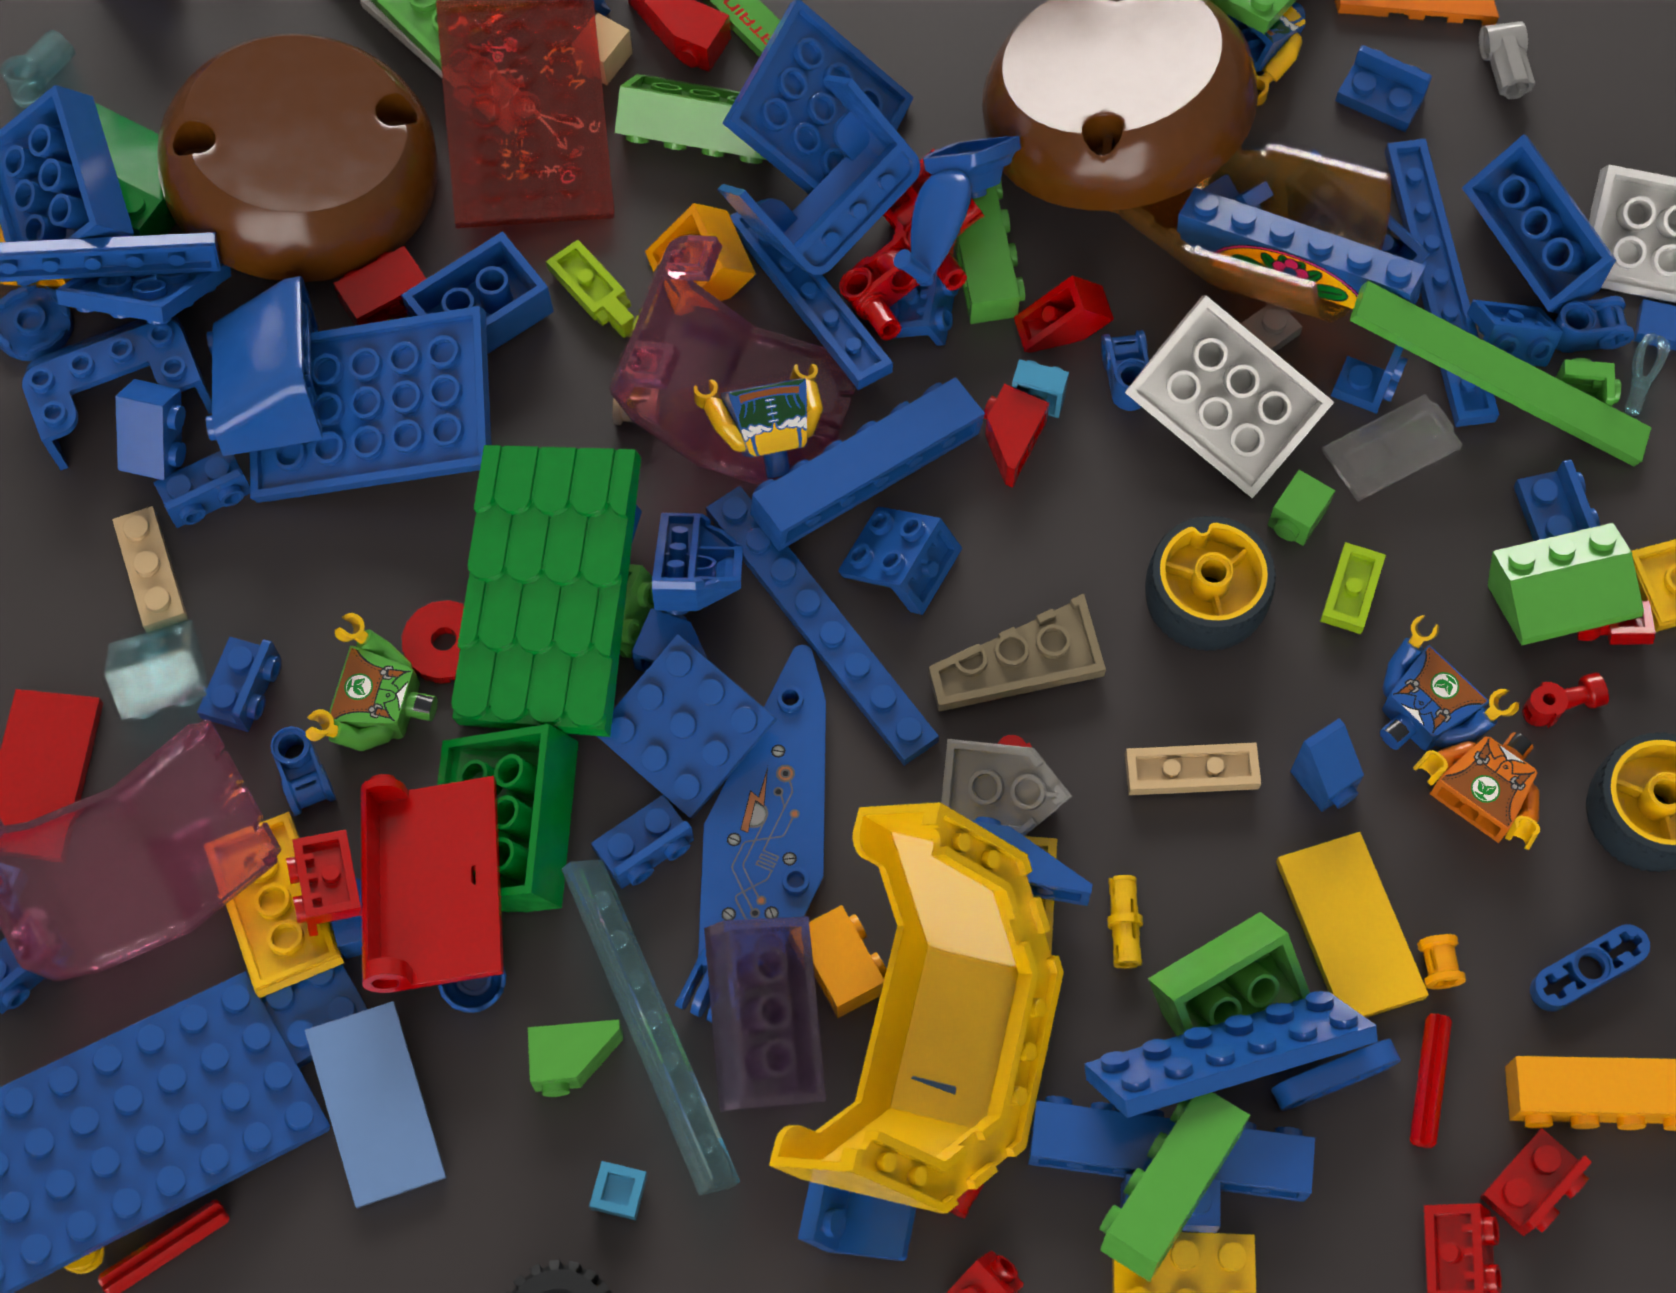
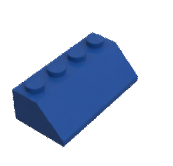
M1523 134L1466 183L1462 189L1548 312L1559 314L1567 303L1587 301L1601 289L1616 259L1527 135Z

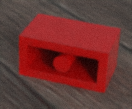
M402 246L395 251L382 254L376 261L359 270L348 272L341 280L333 284L341 305L354 325L357 326L408 316L401 295L426 280V277L406 247Z

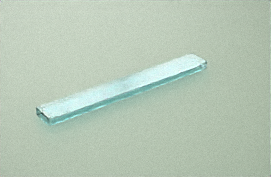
M603 860L570 862L561 870L697 1192L700 1196L731 1189L741 1181Z

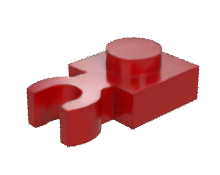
M1642 601L1644 608L1643 617L1577 633V639L1592 641L1601 635H1608L1609 645L1653 644L1656 631L1650 601Z

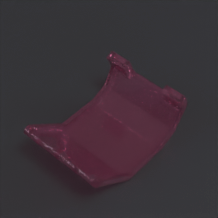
M680 236L669 243L654 271L611 379L610 393L635 424L698 467L758 486L769 479L776 481L781 477L767 478L763 455L744 457L741 452L734 451L714 430L704 409L698 407L694 402L693 387L696 385L701 394L707 395L711 393L709 380H715L718 385V398L722 399L721 393L790 380L795 364H798L799 372L805 376H808L810 364L817 365L818 373L815 382L818 385L823 411L814 434L807 439L806 447L787 450L790 469L802 460L807 459L810 461L821 455L828 445L838 440L839 432L835 429L842 428L852 398L841 396L842 394H854L856 387L824 347L756 327L696 284L694 281L710 280L722 245L716 236Z
M211 720L188 724L112 788L28 822L4 826L0 819V928L21 968L54 982L107 970L191 933L278 862L277 856L282 849L268 823L263 822L261 826L259 825L264 816L248 787H241L244 780L229 752L224 751L222 755L220 754L225 746Z

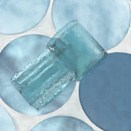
M53 29L50 32H46L24 55L12 56L1 66L3 79L13 101L17 105L28 107L46 93L45 85L76 54L73 46L62 34Z

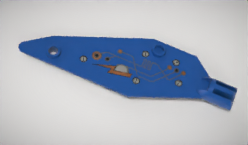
M798 645L793 649L764 706L765 709L777 718V721L727 778L704 823L698 958L674 1006L682 1010L686 1009L704 975L694 996L690 1013L701 1017L720 983L721 985L707 1014V1021L714 1024L738 976L787 954L795 937L794 930L800 927L824 877L826 699L812 649L807 645ZM789 698H793L798 701L794 705H786L784 703V701Z

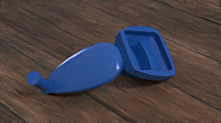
M1019 136L957 142L935 150L923 158L925 170L932 174V176L921 187L915 202L910 236L911 252L906 249L900 250L894 257L895 267L899 270H904L916 279L920 286H930L933 284L938 268L950 251L965 220L971 198L987 195V188L1000 184L1003 167L1010 164L1013 155L1021 149Z

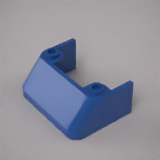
M827 75L823 82L847 109L836 122L833 132L834 141L845 157L793 211L778 199L767 198L757 204L746 190L722 184L717 189L760 237L800 269L815 275H821L830 271L916 181L920 173V161L916 153L852 78Z

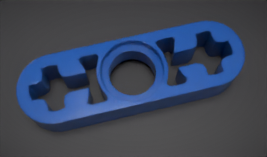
M1630 924L1621 925L1546 967L1533 979L1530 985L1532 1000L1539 1008L1545 1011H1559L1638 966L1650 952V941L1647 934L1637 926ZM1622 941L1625 943L1632 941L1635 944L1636 948L1632 951V954L1629 951L1624 952L1613 961L1608 954L1614 951ZM1591 957L1597 960L1602 969L1601 977L1589 979L1582 975L1578 967L1579 959ZM1567 975L1572 982L1566 985L1559 992L1558 996L1556 994L1548 996L1543 990L1548 985V982L1551 985L1556 984Z
M1391 1039L1382 1040L1291 1077L1274 1086L1271 1091L1280 1110L1287 1111L1381 1073L1401 1062V1058Z

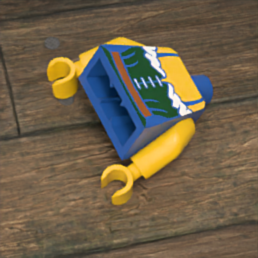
M1297 2L1265 34L1226 14L1246 39L1256 72L1261 70L1264 72L1262 76L1257 75V89L1262 91L1257 96V106L1266 101L1269 84L1272 81L1277 82L1297 59L1302 45L1300 34L1306 25L1304 8Z
M795 364L790 380L721 393L722 399L718 398V385L715 380H709L711 393L707 395L701 394L696 385L693 387L695 404L704 409L714 430L734 451L741 452L744 457L763 455L767 478L781 477L788 474L790 464L787 450L806 447L807 439L814 434L823 411L818 385L815 382L818 373V367L815 364H810L808 376L802 375L798 370V364Z

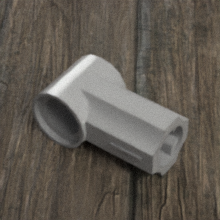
M1522 21L1482 26L1479 33L1480 54L1484 61L1490 60L1499 94L1507 99L1520 98L1525 93L1532 91L1535 85L1526 54L1528 48L1527 29Z

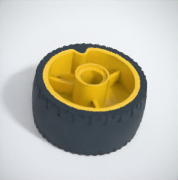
M1199 516L1195 519L1191 518L1188 521H1183L1165 534L1150 559L1145 582L1146 601L1150 615L1153 616L1154 622L1170 639L1172 638L1175 642H1179L1181 645L1188 646L1191 649L1216 651L1218 649L1230 648L1233 645L1236 646L1254 633L1270 608L1276 582L1274 560L1262 538H1259L1258 534L1254 533L1251 528L1246 527L1243 523L1240 524L1239 521H1233L1231 518H1223L1222 516ZM1203 577H1211L1216 579L1218 582L1212 583L1207 581Z
M1667 732L1642 734L1618 746L1601 763L1588 789L1586 814L1595 838L1598 839L1599 844L1612 857L1617 858L1618 861H1622L1627 866L1630 865L1632 868H1638L1642 871L1666 872L1676 869V734H1667ZM1654 794L1662 797L1667 804L1658 801Z

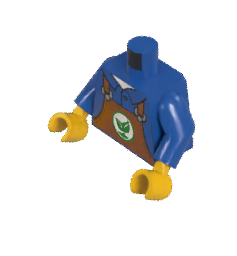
M1425 615L1413 620L1411 624L1412 637L1404 639L1388 662L1382 691L1387 698L1382 710L1391 721L1379 733L1383 741L1395 750L1399 749L1409 739L1425 751L1434 746L1446 748L1465 741L1475 742L1497 724L1496 718L1500 715L1512 716L1519 709L1518 702H1514L1508 709L1503 711L1499 708V699L1506 695L1509 690L1498 689L1491 694L1488 700L1430 644L1423 650L1421 646L1423 642L1434 639L1439 632V625L1436 624L1429 636H1423L1419 633L1418 624Z

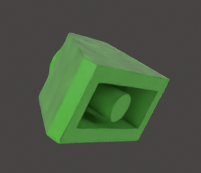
M620 1020L528 1027L530 1082L535 1092L542 1091V1095L546 1097H560L568 1095L570 1089L581 1088L623 1041V1029Z

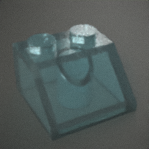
M192 620L109 643L104 674L122 720L130 717L145 719L155 715L159 709L175 704L177 707L190 706L198 702L202 696L207 695V676Z

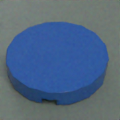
M27 285L10 291L0 299V349L8 356L22 361H33L37 357L61 349L67 343L73 332L74 317L70 307L58 305L55 289L46 287L47 289L37 288L36 285Z

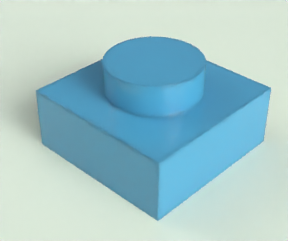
M601 1161L589 1205L590 1209L636 1220L648 1176L647 1172Z

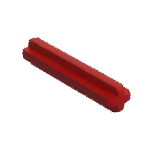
M1431 1013L1425 1019L1410 1134L1411 1144L1422 1148H1433L1438 1138L1452 1026L1451 1018L1443 1014Z
M217 1199L210 1201L100 1273L98 1281L105 1293L123 1292L228 1223L230 1219L225 1207Z

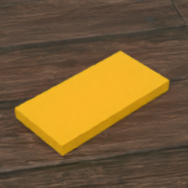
M289 811L206 844L254 991L259 998L345 963L341 951L337 947L335 934L330 922L317 924L318 935L309 937L307 922L297 923L293 897L300 896L302 893L300 883L290 884L286 858L295 856L292 839L300 837Z
M1361 832L1277 858L1276 864L1326 988L1331 994L1365 1018L1427 998L1429 994Z

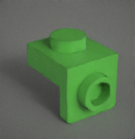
M1587 358L1564 360L1555 378L1590 396L1596 397V399L1611 407L1619 402L1621 381L1620 379H1615L1614 363L1592 362Z

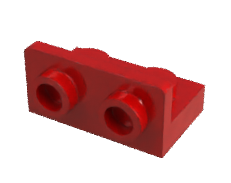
M346 829L292 839L295 856L286 858L290 884L300 883L302 893L300 896L293 897L297 923L307 922L309 937L318 935L317 924L362 916Z
M1541 1128L1480 1198L1522 1236L1528 1234L1535 1227L1542 1233L1560 1214V1211L1554 1206L1565 1194L1572 1199L1587 1183L1589 1178L1583 1172L1592 1161L1585 1155L1578 1160Z
M1480 1203L1424 1205L1427 1293H1501V1270L1498 1264H1494L1493 1245L1499 1244L1500 1232L1498 1220L1495 1216L1491 1217V1211Z

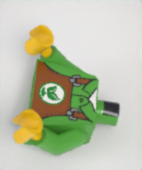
M347 613L342 616L345 621L352 624L353 634L339 627L335 629V636L342 642H349L354 639L357 641V647L350 645L330 711L318 709L307 717L309 720L317 721L321 725L322 730L310 727L305 731L306 737L311 741H318L328 736L329 741L357 751H365L386 744L391 739L403 738L406 734L410 717L433 721L438 699L436 696L418 693L420 682L412 668V663L390 642L372 630L364 631V621L358 614Z

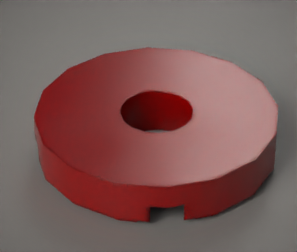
M451 600L432 602L418 609L406 622L401 636L402 652L412 663L415 673L424 680L439 684L451 683L450 680H455L460 653L457 645L464 609L463 603ZM451 634L455 636L456 642L452 648L441 651L433 647L434 641L440 635Z

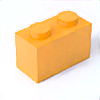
M840 905L794 930L795 943L837 1018L881 995L887 969L877 952L871 955L862 941L867 938L866 932L855 914L849 917L843 906Z

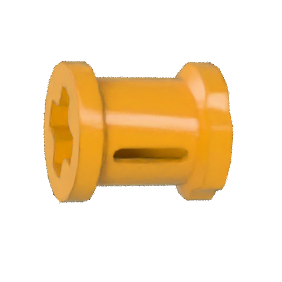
M1433 935L1423 938L1417 943L1418 951L1424 953L1428 974L1424 979L1426 988L1447 989L1466 982L1465 973L1459 970L1455 950L1459 942L1456 935Z

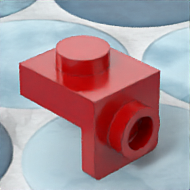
M990 1251L976 1260L947 1293H1017L1024 1286V1283L1018 1277V1271L1007 1258Z

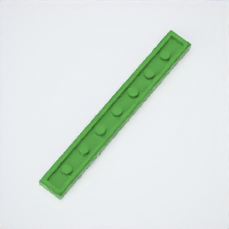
M1370 281L1361 286L1349 321L1633 467L1642 462L1652 427Z

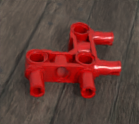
M923 158L919 160L920 173L916 181L883 214L895 230L896 234L893 235V240L871 257L866 256L842 276L839 283L840 293L849 302L860 318L868 320L878 335L886 341L893 339L901 331V324L889 307L919 285L916 279L904 270H899L894 266V257L903 249L911 252L910 236L915 202L921 187L932 176V174L925 170ZM972 198L957 237L980 218L985 217ZM957 240L954 241L937 271L938 278L951 291L960 288L967 280L966 273L953 257V247Z

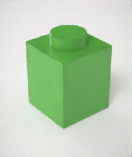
M1298 470L1275 504L1268 526L1273 528L1275 533L1284 540L1295 541L1304 546L1327 512L1336 490Z

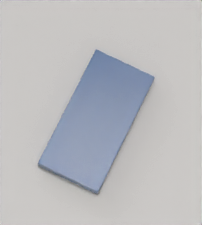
M394 1001L306 1029L305 1034L355 1207L360 1208L446 1179L445 1169Z

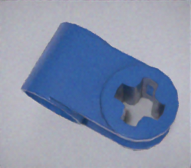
M1609 296L1602 299L1567 303L1554 321L1563 331L1556 349L1564 353H1573L1594 349H1616L1630 343L1634 339L1635 333L1633 328L1628 326L1623 312L1626 307L1624 299L1620 296Z
M1136 330L1135 335L1119 337L1102 334V361L1107 371L1114 404L1126 411L1140 409L1141 406L1125 393L1129 387L1125 383H1132L1149 362L1144 330Z
M293 726L279 730L272 738L271 752L281 776L283 791L294 816L302 814L303 808L327 799L330 802L337 800L323 764H321L314 745L306 737L305 731ZM294 745L304 746L302 753L296 758H285L286 751Z

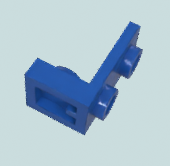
M1398 345L1395 346L1385 370L1347 356L1331 396L1377 414L1382 400L1391 402L1408 361L1407 358L1401 356L1404 348Z

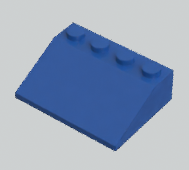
M54 85L0 129V225L5 242L125 237L134 235L93 96ZM40 280L17 281V285L27 286Z

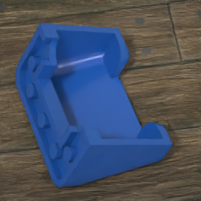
M302 276L283 279L214 322L213 331L207 332L208 347L212 355V415L206 416V427L210 440H217L223 456L323 440L322 423L320 419H317L313 407L314 402H317V395L312 383L311 333L319 332V326Z

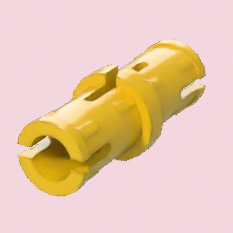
M1116 875L1108 879L1111 915L1107 917V926L1112 930L1113 966L1120 969L1137 968V966H1142L1140 928L1143 927V916L1138 913L1137 878L1132 875Z

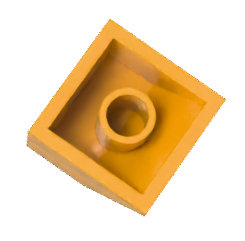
M693 203L645 251L672 316H681L730 299L756 275L728 211Z

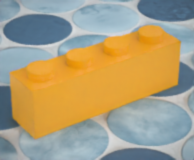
M1515 1056L1505 1066L1509 1120L1524 1121L1527 1128H1548L1553 1126V1122H1571V1128L1593 1129L1598 1128L1600 1123H1617V1128L1621 1130H1639L1646 1128V1123L1663 1124L1664 1130L1676 1131V1059Z

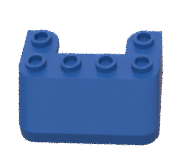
M174 315L169 322L159 325L149 324L146 320L138 319L37 357L29 363L22 380V389L41 441L60 470L69 467L58 439L71 433L78 423V412L71 395L139 369L151 366L158 384L181 389V392L196 387L208 413H212V398L185 330L177 316Z

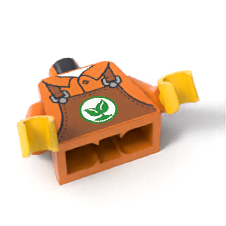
M1511 733L1503 745L1491 737L1485 736L1477 744L1472 741H1465L1440 749L1437 752L1429 750L1413 767L1415 771L1423 769L1430 774L1431 777L1427 781L1428 784L1434 785L1437 781L1430 792L1431 796L1497 843L1504 836L1509 841L1513 836H1517L1525 842L1526 846L1524 848L1529 850L1540 833L1538 825L1540 791L1533 784L1538 772L1524 761L1533 750V744L1522 734Z

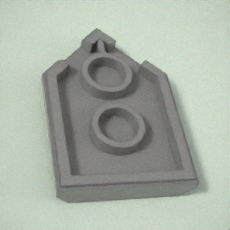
M947 739L941 803L969 820H975L977 817L994 818L999 820L1001 825L1010 826L1025 836L1073 797L1034 748Z

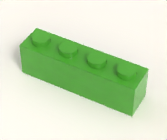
M1001 181L1000 184L987 188V195L973 199L985 217L980 218L959 235L954 246L957 262L967 275V280L962 287L970 324L1013 318L1018 314L1019 301H1025L1023 278L1016 277L1014 267L1018 266L1015 243H1008L1006 233H1010L1008 210L1000 208L999 200L1003 199Z
M1213 1092L1179 1102L1170 1118L1172 1122L1176 1123L1169 1135L1162 1131L1159 1133L1147 1154L1148 1157L1153 1159L1146 1171L1137 1168L1124 1189V1193L1129 1195V1198L1122 1208L1114 1204L1102 1222L1099 1230L1106 1233L1100 1251L1150 1282L1241 1137L1250 1115Z

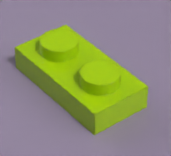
M1345 542L1320 622L1354 633H1362L1386 557L1385 554Z

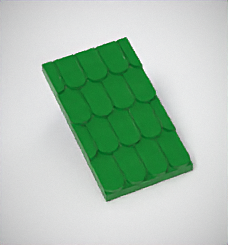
M484 445L474 503L476 517L468 559V570L470 573L457 645L460 653L451 701L453 708L452 719L458 725L519 729L550 724L565 734L611 736L631 547L642 513L636 504L641 456L636 449L615 450L612 448L577 449L576 447L539 448L538 446L504 445L502 447L501 445Z

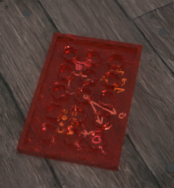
M436 0L456 229L614 218L615 211L594 0Z

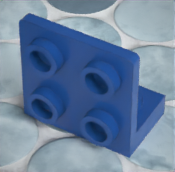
M877 507L838 572L843 578L892 588L909 612L923 615L961 552L962 546L941 518Z
M809 1182L798 1239L826 1252L904 1261L908 1254L916 1207Z

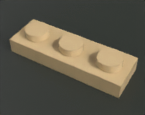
M151 506L112 519L142 625L146 632L150 633L188 620L158 515L154 507Z
M1257 743L1128 748L1125 752L1129 795L1256 790L1261 786Z

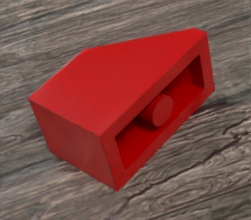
M1073 275L1013 317L1024 351L1028 353L1083 341L1114 320L1103 286Z
M1006 384L1003 385L998 397L991 395L984 408V419L987 420L985 437L1005 485L1013 488L1047 423L1049 402Z

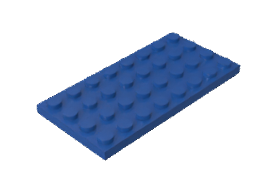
M246 971L0 1087V1293H14L329 1131V1122L261 998L255 993Z

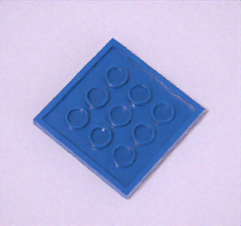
M794 0L789 4L722 124L806 193L810 194L845 157L834 141L833 132L836 122L847 109L823 82L827 75L852 78L896 130L914 97L803 1Z

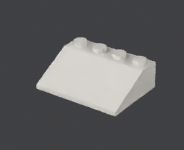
M1607 165L1600 169L1589 219L1592 227L1616 259L1601 289L1676 303V177Z
M1207 295L1202 296L1125 391L1129 397L1251 498L1258 493L1334 403L1333 400Z

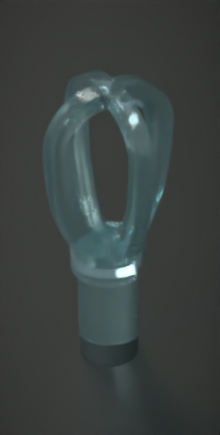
M1654 333L1646 334L1636 347L1632 361V380L1630 383L1632 387L1624 408L1627 414L1640 415L1648 389L1667 359L1670 343L1663 336H1658ZM1655 343L1658 355L1652 370L1644 377L1643 362L1647 345Z

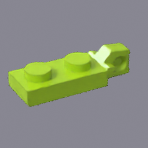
M579 240L574 241L546 261L547 269L595 321L597 320L602 326L610 322L611 326L623 338L636 330L633 321L635 318L627 310L631 307V302L626 296L625 289Z

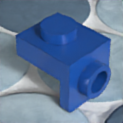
M1227 174L1202 188V190L1261 210L1263 209L1260 203L1274 195L1267 181L1239 194L1230 176Z

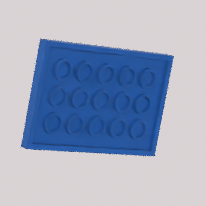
M481 306L311 333L312 383L317 395V402H314L313 407L317 419H320L322 423L323 440L250 452V498L257 503L480 470L484 445H491L486 311Z

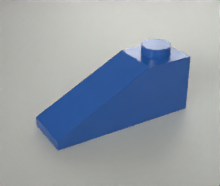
M977 817L975 820H971L1028 854L1032 872L1027 877L1034 897L1088 906L1093 886L1089 881L1010 826L1001 825L999 820L990 817Z

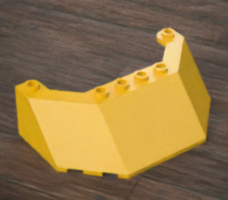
M941 802L859 807L853 829V844L857 853L863 859L878 866L897 923V929L855 1102L816 1131L801 1125L785 1126L776 1137L769 1166L802 1180L947 1214L958 1205L957 1198L968 1189L979 1188L998 1172L997 1165L1007 1157H1016L1026 1149L1064 970L1059 955H1052L1045 933L1051 930L1041 897L1033 896L1027 875L1032 872V867L1028 854ZM916 1076L956 1087V1093L954 1095L911 1078Z

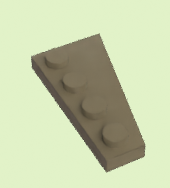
M1083 593L1071 599L1070 603L1054 611L1053 609L1047 610L1037 615L1035 620L1016 629L1011 627L999 633L997 638L982 645H973L929 666L928 673L938 712L1104 677L1106 668Z

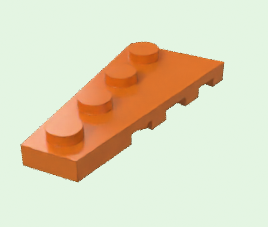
M1335 0L1337 11L1342 14L1388 17L1389 13H1400L1407 15L1408 19L1424 20L1425 16L1447 17V22L1463 23L1464 19L1482 20V25H1496L1499 18L1494 0Z

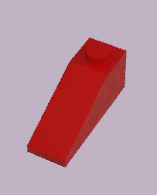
M627 0L675 58L681 60V62L689 67H698L710 72L731 39L729 15L698 1Z

